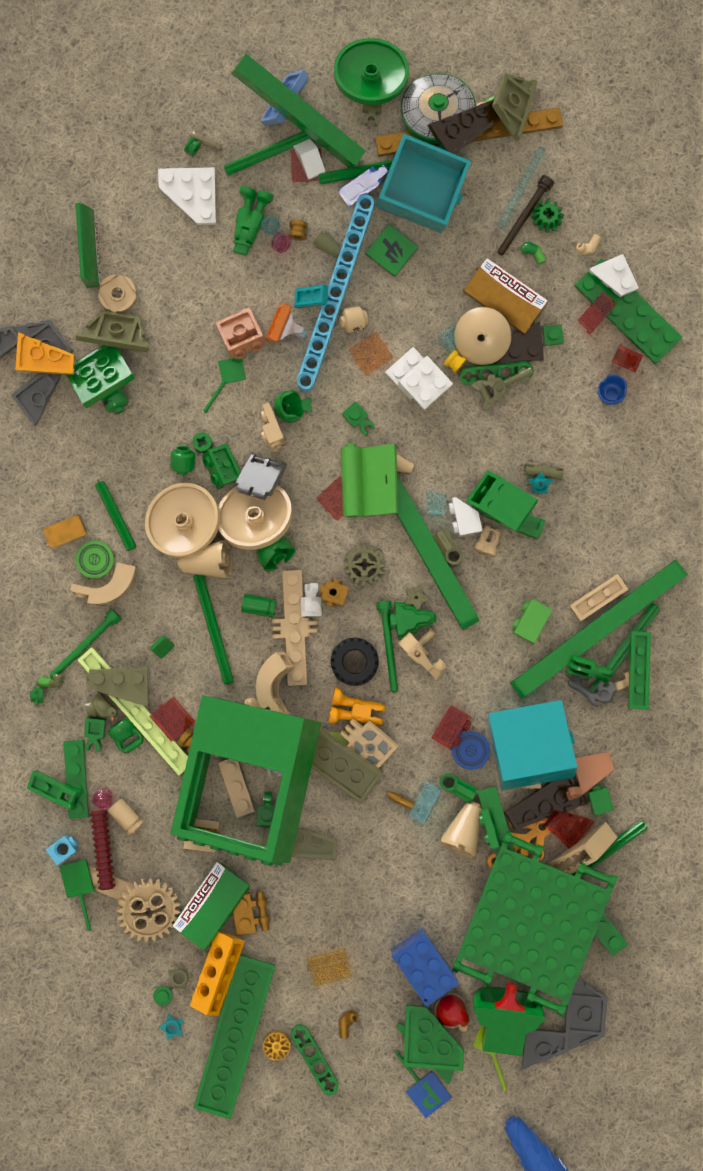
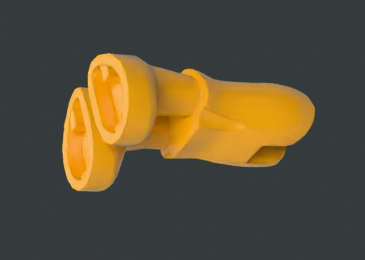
M334 689L332 705L352 708L349 711L331 706L329 724H336L341 719H355L363 723H367L370 720L375 725L383 724V719L375 716L370 717L372 709L374 711H385V705L379 702L361 700L357 697L351 698L345 696L342 689Z

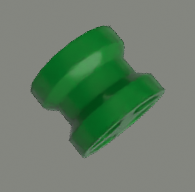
M201 432L193 437V446L199 453H205L207 450L212 449L213 442L207 433Z

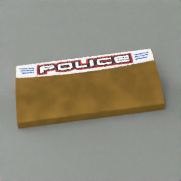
M488 258L485 259L464 289V293L484 307L500 312L511 326L524 335L548 304L547 299Z

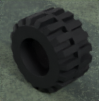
M354 637L341 641L334 648L330 663L332 671L339 681L350 686H360L370 681L376 674L379 666V657L371 643L365 639ZM357 650L364 654L366 666L361 672L350 673L345 669L343 659L349 651Z

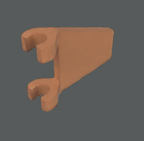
M609 752L575 758L578 767L576 777L579 787L568 788V792H566L568 800L581 797L614 771Z

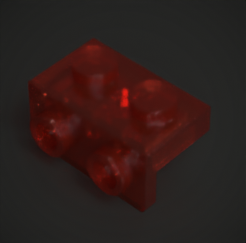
M451 705L431 738L452 751L453 748L459 746L462 740L460 736L463 731L467 732L472 724L470 721L471 716Z

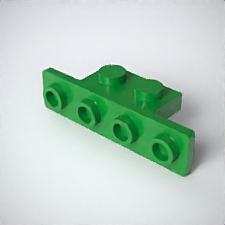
M494 786L478 791V796L483 809L481 811L482 815H479L482 827L485 826L487 831L485 840L488 846L491 845L497 856L505 833H510L497 787ZM509 843L507 848L515 851L514 845Z

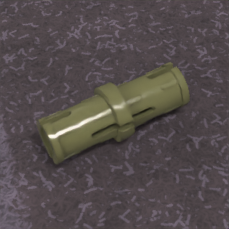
M525 463L524 475L537 477L542 472L545 478L562 480L564 468L547 466V464L534 465Z

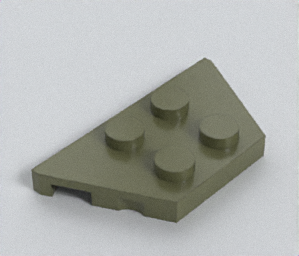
M505 74L500 79L492 107L513 139L517 141L522 136L538 81H526L524 77Z
M102 310L96 315L95 319L86 324V329L82 332L78 331L75 335L76 341L147 353L149 351L139 316Z

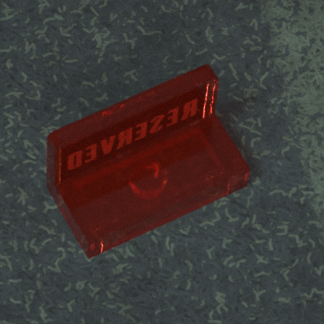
M603 291L577 321L588 330L587 333L590 335L614 309L617 303Z

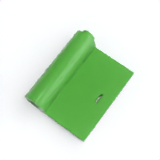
M345 444V447L341 448L343 517H365L398 513L396 444L365 448L356 447V444Z

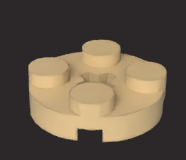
M110 275L101 282L98 297L103 307L108 311L123 313L133 307L137 300V291L135 285L128 277ZM115 290H122L123 293L120 298L113 297Z

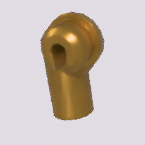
M347 1011L339 1019L340 1038H348L349 1026L353 1022L358 1021V1014L355 1011Z

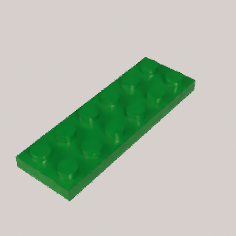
M601 258L594 266L599 265L605 261ZM588 271L574 287L656 365L682 336L636 291L619 297L611 288L601 283L602 281L598 277L590 274Z

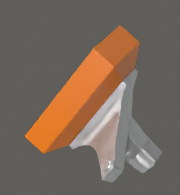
M286 304L279 305L265 340L273 343L291 334L303 339L306 335L305 328L293 321L291 307Z

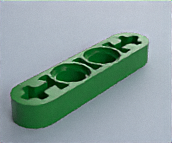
M527 361L463 367L459 372V377L465 385H472L474 381L487 380L482 377V372L485 369H490L492 374L500 377L502 380L515 375L513 368L515 366L517 370L522 369L523 366L530 367L532 372L534 370ZM505 367L511 369V373L507 377H503L500 374L501 370ZM475 370H478L479 379H477L476 375L470 376L469 380L463 377L467 371H470V374H476Z
M303 1024L295 1025L292 1029L291 1037L324 1094H335L338 1090V1080L309 1029ZM297 1029H299L300 1031L304 1030V1039L307 1040L309 1038L311 1041H307L302 1046H300V1044L303 1043V1041L300 1036H295L297 1034ZM309 1045L313 1046L316 1050L312 1056H308L304 1052V1049ZM317 1063H323L326 1069L322 1073H317L314 1066ZM328 1073H330V1075L327 1076V1079L330 1083H335L333 1085V1089L331 1090L330 1088H325V1079L323 1078L322 1080H320L319 1078L325 1077Z

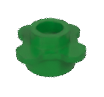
M36 686L33 687V691H30V700L34 702L35 706L43 703L42 688H36Z

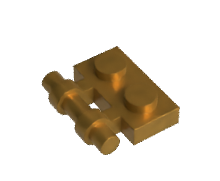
M264 891L256 892L257 900H251V893H246L233 911L237 936L256 933V924H261L262 931L270 930V916H267V898L264 897ZM257 906L260 917L254 918L253 907Z

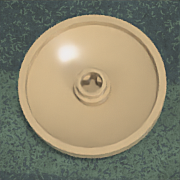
M178 483L162 490L150 503L145 517V530L149 541L161 553L174 558L190 557L209 546L215 538L220 525V511L216 500L206 489L193 483Z
M278 485L272 496H267L266 500L255 498L252 493L250 496L239 493L236 490L237 486L222 498L218 506L220 511V525L218 529L222 537L234 547L245 550L267 547L278 541L291 524L293 516L292 505L287 493Z

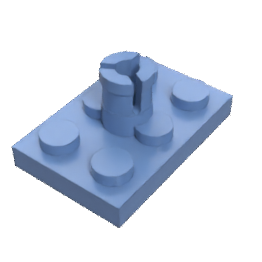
M304 70L289 73L284 79L283 84L298 95L299 91L306 86V79L309 74ZM269 105L260 122L268 126L283 123L287 118Z

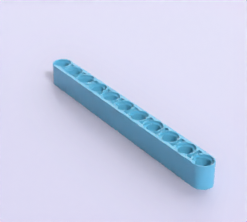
M369 195L359 197L328 286L327 305H322L297 378L298 388L302 392L307 393L313 390L374 211V200ZM363 203H368L370 205V208L363 209L361 205ZM361 220L365 224L359 227L355 225V222ZM351 238H356L359 240V242L357 244H351L349 240ZM350 255L353 259L350 262H346L343 260V257ZM345 273L347 277L341 280L337 278V275ZM338 290L341 295L333 297L331 292ZM327 308H333L335 310V313L333 315H327L325 313V310ZM324 325L329 330L326 333H322L319 331V328ZM316 343H320L323 345V348L316 351L313 349V346ZM315 361L317 366L311 369L307 367V363ZM307 378L311 381V384L303 386L301 381Z

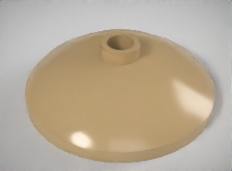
M488 307L474 308L466 312L459 319L454 332L455 345L460 355L465 357L467 361L477 365L492 364L501 359L507 352L511 343V328L506 318L497 310ZM479 334H483L485 336L484 341H480L478 339Z

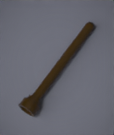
M542 175L539 179L537 191L498 249L499 255L505 254L544 192L551 190L555 184L548 176Z

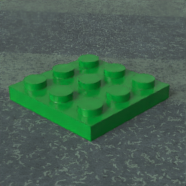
M105 345L75 362L74 375H67L85 408L90 407L135 379L117 347Z

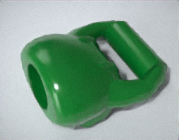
M129 718L122 719L108 730L115 745L123 753H130L143 744L142 733ZM134 734L138 736L137 739L123 748V742L133 737Z

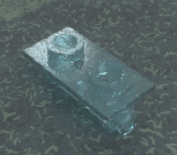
M425 782L408 816L425 825L442 790Z

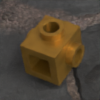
M331 579V582L326 581V585H321L319 595L322 596L321 600L325 601L324 605L334 608L336 605L344 607L349 587L342 585V581ZM332 590L337 592L335 596L330 595Z

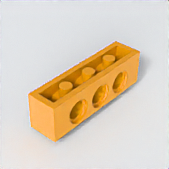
M219 931L212 941L196 990L193 993L190 1004L192 1008L205 1015L219 1016L245 943L244 940L228 932Z

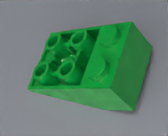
M486 471L466 502L478 511L479 514L518 532L539 500L504 478Z

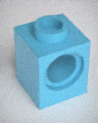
M67 834L47 848L46 851L55 864L59 865L79 850L77 847L79 844L73 836L70 837ZM62 843L68 846L67 854L60 851Z

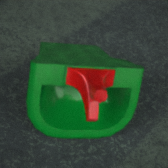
M508 982L506 988L482 987L473 994L474 1013L477 1015L478 1022L484 1026L482 1036V1049L484 1052L522 1056L526 1033L536 1031L540 1023L545 1021L543 1006L533 1002H526L528 992L517 990L514 983Z

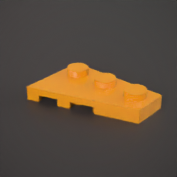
M18 332L16 371L74 375V354Z

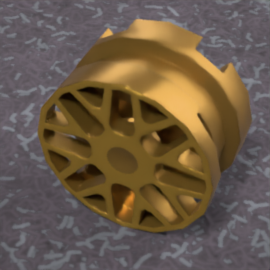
M281 1030L269 1032L263 1043V1051L271 1060L284 1059L291 1047L289 1036Z

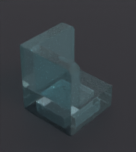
M454 324L439 335L438 339L439 343L449 354L455 349L457 350L454 341L456 328Z
M428 490L425 515L444 517L447 495L433 493L432 490Z

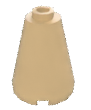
M221 540L210 544L190 557L178 558V568L184 573L227 579L229 578L228 575L232 573V555H228L227 549H230V545L226 540Z
M472 801L470 804L466 803L440 838L439 844L448 850L450 848L455 850V853L475 858L481 829L479 815H482L481 805Z

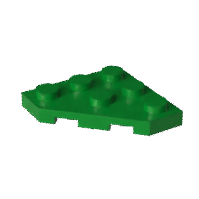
M406 1005L403 1067L463 1071L464 1049L428 1007Z

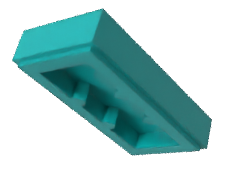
M317 285L295 288L294 307L307 308L327 305L328 286Z

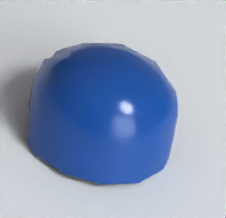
M607 375L598 386V396L607 405H617L626 397L627 384L624 378L619 375Z

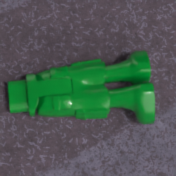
M240 186L239 193L244 198V207L238 209L236 217L237 224L234 234L235 240L233 243L235 246L233 252L247 256L249 248L253 247L251 244L257 238L258 231L264 222L265 215L263 210L267 204L273 201L274 195L259 190L257 194L250 187ZM256 197H257V205H256V208H255V210L251 211L252 206H253V204H254V201L256 200Z

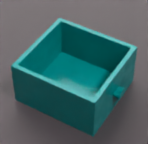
M403 134L375 207L442 233L448 224L455 204L460 205L463 194L459 192L471 161Z
M562 700L488 713L487 725L502 791L575 777L578 768L572 744H575L573 732L569 733Z

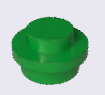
M167 986L158 987L153 994L155 1003L159 1006L168 1005L173 999L172 990Z

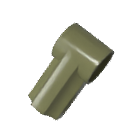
M444 529L436 533L433 538L450 567L460 565L463 556L462 552L456 546L448 530ZM451 553H456L459 556V560L452 562L448 556Z

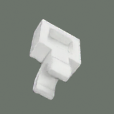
M318 583L305 584V597L301 598V617L322 616L321 597H316Z

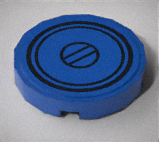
M473 731L464 732L457 736L451 749L455 762L462 768L469 770L478 769L485 765L490 755V746L487 739L480 733Z

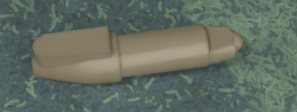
M193 130L189 135L194 137L195 141H200L201 144L219 151L222 150V146L218 142L205 137L203 133L197 130Z

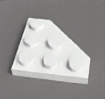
M215 167L158 169L159 189L197 225H216Z

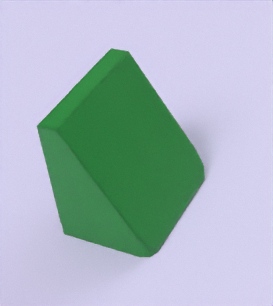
M162 635L150 647V650L162 659L174 648V644L166 636Z

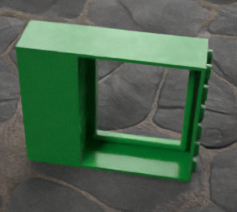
M202 695L170 834L176 835L177 839L181 841H194L193 844L208 845L212 850H225L227 854L234 856L243 855L244 859L251 861L261 860L262 864L273 866V864L282 866L283 863H290L322 722ZM211 754L283 772L266 847L194 826Z

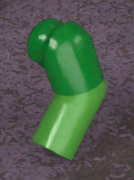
M525 242L521 246V252L524 255L528 253L533 254L538 265L547 261L540 246L531 242Z

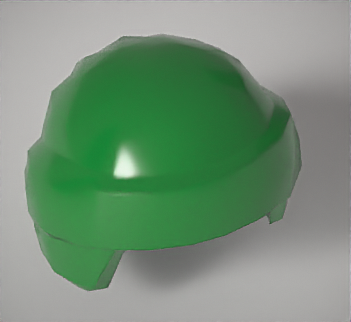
M294 390L280 393L274 403L275 414L286 423H294L302 418L304 411L312 412V407L310 406L312 399L301 400L299 394Z

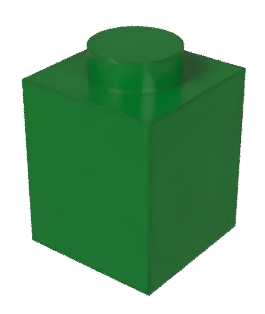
M599 784L586 792L593 815L596 816L614 810L607 787H602Z

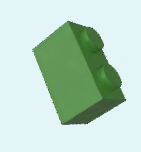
M531 599L529 602L525 601L521 608L523 612L521 618H516L511 628L514 629V635L531 644H535L552 609Z

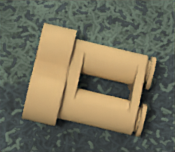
M484 525L480 538L475 543L474 550L495 557L498 550L496 547L502 531L496 528L494 530L491 526ZM489 532H492L493 535L490 543L486 542Z

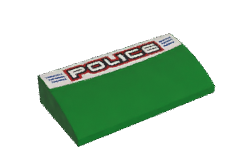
M75 203L80 278L86 288L100 287L102 279L97 213L84 204Z
M217 861L172 926L195 945L206 951L251 885L225 864Z

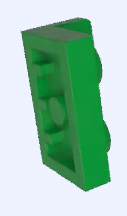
M228 443L209 449L202 455L203 464L208 469L211 475V482L216 486L217 490L237 481L241 471Z

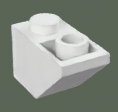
M452 498L451 503L448 505L450 514H454L455 522H452L454 533H458V537L481 533L482 526L479 512L458 498Z

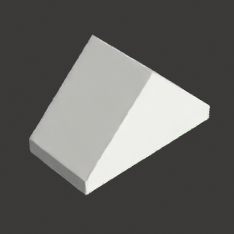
M311 139L293 146L308 180L317 177L320 173L326 172L318 148Z

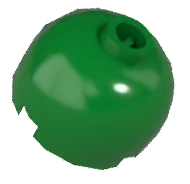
M282 536L275 543L257 549V559L265 571H274L278 569L276 567L277 564L283 560L287 563L294 556L295 547L287 537Z

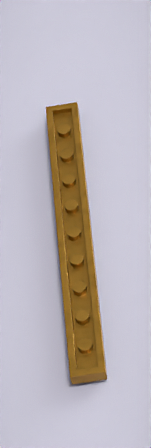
M560 107L529 112L522 134L562 128L563 122ZM500 119L471 142L511 136V134ZM409 131L375 136L378 157L395 154L403 134L411 137L414 136ZM428 143L435 147H441L439 144Z

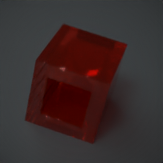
M619 345L612 363L636 372L643 355Z

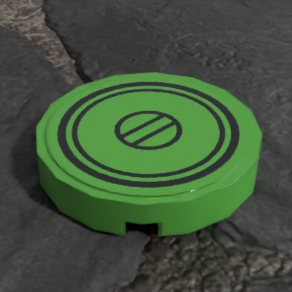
M89 541L83 544L77 551L75 558L78 570L84 576L92 579L102 578L113 569L115 562L114 554L110 547L100 541Z

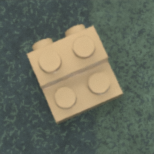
M270 403L262 405L263 411L260 412L265 423L262 426L264 431L261 432L265 446L270 445L272 452L283 448L282 445L285 444Z

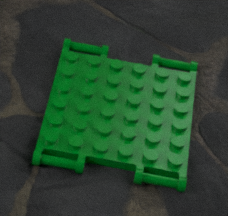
M506 832L452 971L456 973L459 971L481 980L487 986H489L494 972L530 986L526 1002L541 1005L557 1012V1015L563 1017L618 877L615 875L609 876L587 867L583 862L579 863L575 875L538 861L543 846L539 844L537 846L512 836V833ZM510 843L534 853L533 857L530 858L508 849L507 846ZM584 873L606 882V888L582 879V874ZM465 959L488 969L487 973L484 974L461 964V962ZM536 990L561 999L560 1005L535 995Z

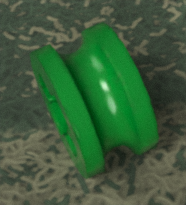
M194 137L188 140L184 148V152H190L192 157L195 156L201 146V142L195 141Z

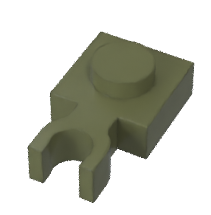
M363 104L362 113H368L365 117V126H368V120L373 119L375 121L374 127H377L376 114H381L382 104Z

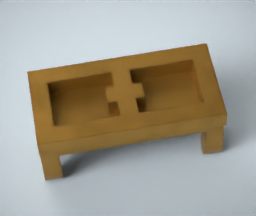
M80 514L42 529L51 549L87 535V530Z

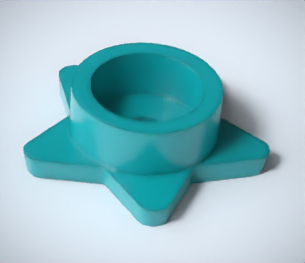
M540 472L537 478L528 480L533 486L531 493L547 494L549 485L553 483V480L545 478L543 473Z
M168 1014L166 1022L161 1024L159 1028L166 1033L167 1040H170L175 1035L183 1036L180 1027L184 1020L174 1019Z

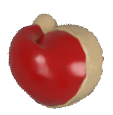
M453 993L441 996L435 1005V1017L446 1029L459 1028L460 1031L465 1032L469 1028L468 1009L464 999Z

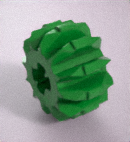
M549 199L546 201V204L540 201L539 207L535 206L533 209L535 212L531 216L532 219H535L533 225H540L539 231L544 227L546 233H549L550 228L556 231L557 226L562 225L561 219L564 218V214L560 213L562 207L556 208L557 202L555 201L552 205ZM546 213L549 214L550 219H547Z

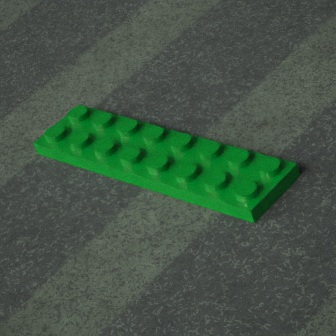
M240 954L225 997L194 1103V1109L231 1119L275 964Z

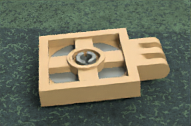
M352 719L350 721L351 725L347 724L345 726L349 733L345 730L340 732L349 742L347 744L349 748L377 768L398 747L397 743L370 720L362 726L355 719Z

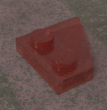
M555 810L543 825L569 849L581 839L593 825L594 821L587 817Z

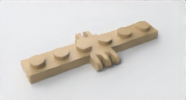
M302 570L283 571L285 619H272L273 624L279 623V627H272V631H280V634H273L272 639L286 638V655L294 666L287 673L288 686L307 685L305 637H311L310 633H318V629H310V625H318V621H310V618L301 617V598L303 597Z

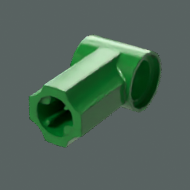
M445 773L439 779V784L444 790L468 803H471L478 788L451 773ZM446 777L453 778L454 782L451 787L443 785V780Z

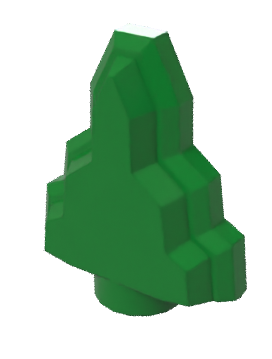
M394 602V614H390L391 630L396 629L398 640H402L409 632L411 634L417 633L419 628L428 627L437 621L436 614L427 610L418 611L415 606H406L405 602Z

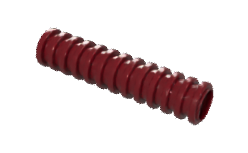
M105 810L90 813L92 817L91 823H93L91 828L94 829L92 835H94L93 841H95L93 846L96 847L94 853H96L95 859H97L95 864L98 865L96 871H98L97 877H99L97 882L100 883L99 890H110L116 887V884L113 883L115 881V878H113L114 872H112L114 866H111L113 860H111L112 853L110 851L112 849L109 847L111 842L108 840L110 838L108 833L110 831L107 829L109 824L106 823L108 817H106L107 811Z

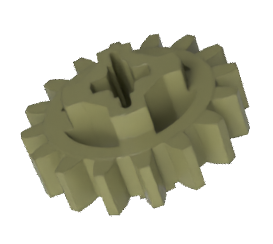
M364 544L363 549H360L357 545L355 552L353 550L349 551L351 556H345V559L348 560V563H344V567H348L345 574L350 573L349 580L356 579V585L359 581L362 582L363 586H365L366 582L373 585L372 580L379 581L377 575L384 574L380 570V568L385 567V564H381L384 557H378L380 551L374 552V546L367 549L366 544ZM361 553V558L358 561H352L356 555ZM368 554H371L377 562L371 561L368 558ZM365 560L367 564L373 566L367 567L366 570H362V567L359 566V564H362V562ZM352 569H357L361 573V577H358ZM377 569L371 577H368V573L371 570Z

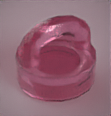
M277 232L271 244L275 251L283 253L288 250L291 242L289 236Z
M101 789L95 792L93 795L94 806L101 809L110 807L112 805V791Z

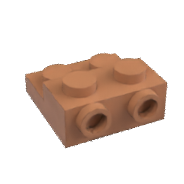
M250 307L215 322L231 359H241L247 352L251 350L259 351L266 344Z

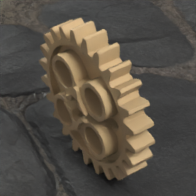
M149 878L148 883L141 879V885L134 882L133 889L127 886L128 893H121L124 899H118V904L121 906L116 907V911L119 912L117 920H121L119 926H125L123 929L124 933L130 931V938L136 935L137 941H139L141 937H144L145 942L148 941L149 937H152V940L155 941L157 935L162 939L163 932L169 934L168 927L174 928L172 921H176L178 916L175 914L180 913V909L176 908L180 903L176 900L178 898L177 894H172L173 888L167 889L166 882L160 886L159 879L154 884L151 878ZM154 896L161 897L157 902L151 901ZM135 900L142 901L139 906L132 905ZM146 908H150L149 913L146 912ZM158 914L165 915L161 920L155 919ZM138 919H145L143 924H136Z

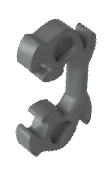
M571 674L574 682L568 680L569 686L584 695L590 704L598 707L596 701L604 704L610 703L614 694L617 693L616 687L612 682H609V688L604 687V682H601L597 686L598 693H593L581 683V680L587 681V678Z

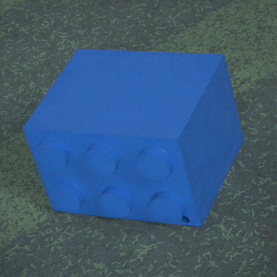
M423 927L391 949L392 958L426 1007L459 984L456 974L452 971Z

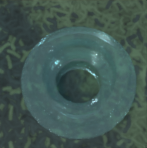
M266 216L262 220L261 228L265 234L273 235L279 230L280 223L276 217ZM269 222H271V228H268Z

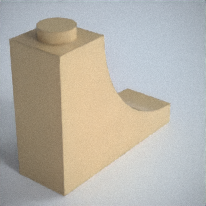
M604 822L593 828L574 846L547 864L572 874L576 872L580 862L587 866L597 861L618 837L607 822Z

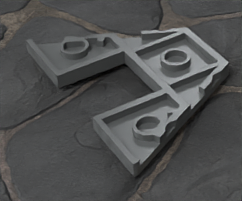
M50 320L27 323L26 325L0 328V359L17 347L18 332L50 346L57 347L71 354L73 353L72 348ZM39 373L11 394L35 426L62 374Z
M578 978L566 1007L564 1031L537 1029L534 1032L526 1033L522 1068L527 1069V1067L547 1061L551 1057H557L569 1052L573 1048L586 1045L590 1041L603 1038L605 1035L607 996Z

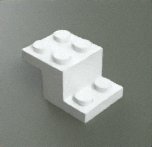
M414 347L385 371V374L410 401L414 399L423 410H426L453 385L428 356L423 358Z

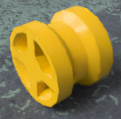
M455 349L445 360L444 365L446 367L449 366L452 372L456 374L467 359L461 357Z

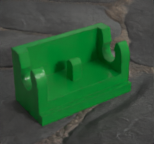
M528 515L518 533L538 540L545 520Z

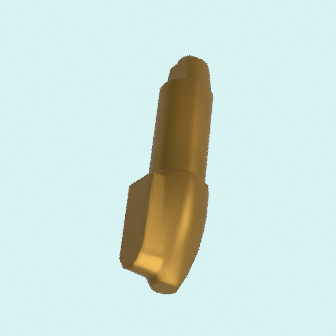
M391 791L387 792L386 795L395 803H399L414 811L420 810L417 804L402 797V795Z

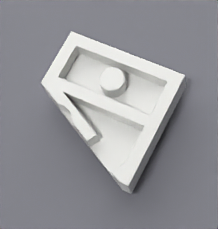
M623 254L589 269L590 274L598 277L602 281L601 283L611 288L619 297L632 293L639 288Z

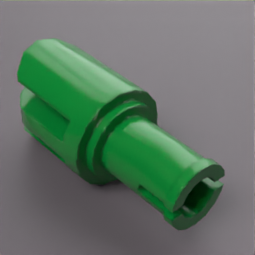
M572 655L571 658L574 661L569 663L571 668L567 669L568 674L587 679L593 676L605 680L610 679L608 675L612 674L611 668L598 666L594 660Z

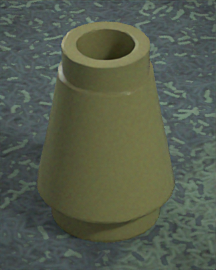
M323 231L319 233L313 242L317 249L335 257L342 248L327 232L324 233Z

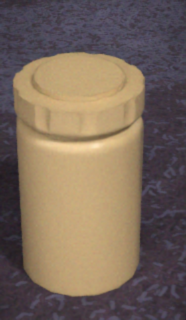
M123 798L118 800L108 810L109 814L127 831L129 836L136 832L144 823L142 820H139V816Z

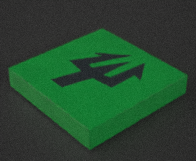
M388 224L366 251L365 255L396 277L417 251L418 246Z

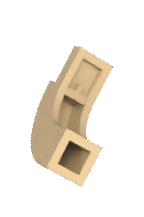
M117 562L114 575L107 585L101 588H89L72 584L70 591L75 593V597L86 599V596H89L87 603L93 605L115 602L129 591L135 581L138 568Z
M275 652L264 662L257 676L256 694L261 708L291 715L279 695L281 679L294 668L285 652Z

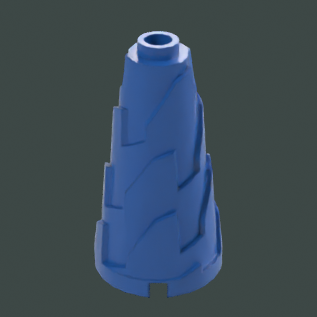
M513 1115L505 1121L506 1126L504 1129L511 1141V1146L521 1160L520 1164L524 1171H569L563 1162L553 1154L545 1143H542L535 1132L520 1117L515 1118Z

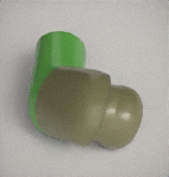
M55 673L53 679L39 677L38 686L46 688L62 686L64 676Z

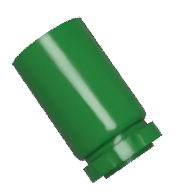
M244 593L241 612L273 618L276 612L277 599L271 600L270 598Z

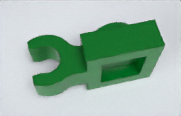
M264 792V806H258L256 827H271L275 807L271 806L272 792Z

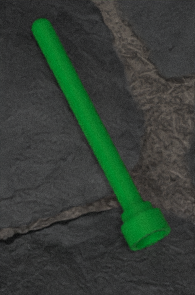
M391 601L376 602L377 610H379V614L381 613L390 690L396 693L398 691L389 618L392 603Z
M111 608L106 613L105 620L50 673V678L53 679L55 673L61 674L110 625L118 624L122 620L118 613Z

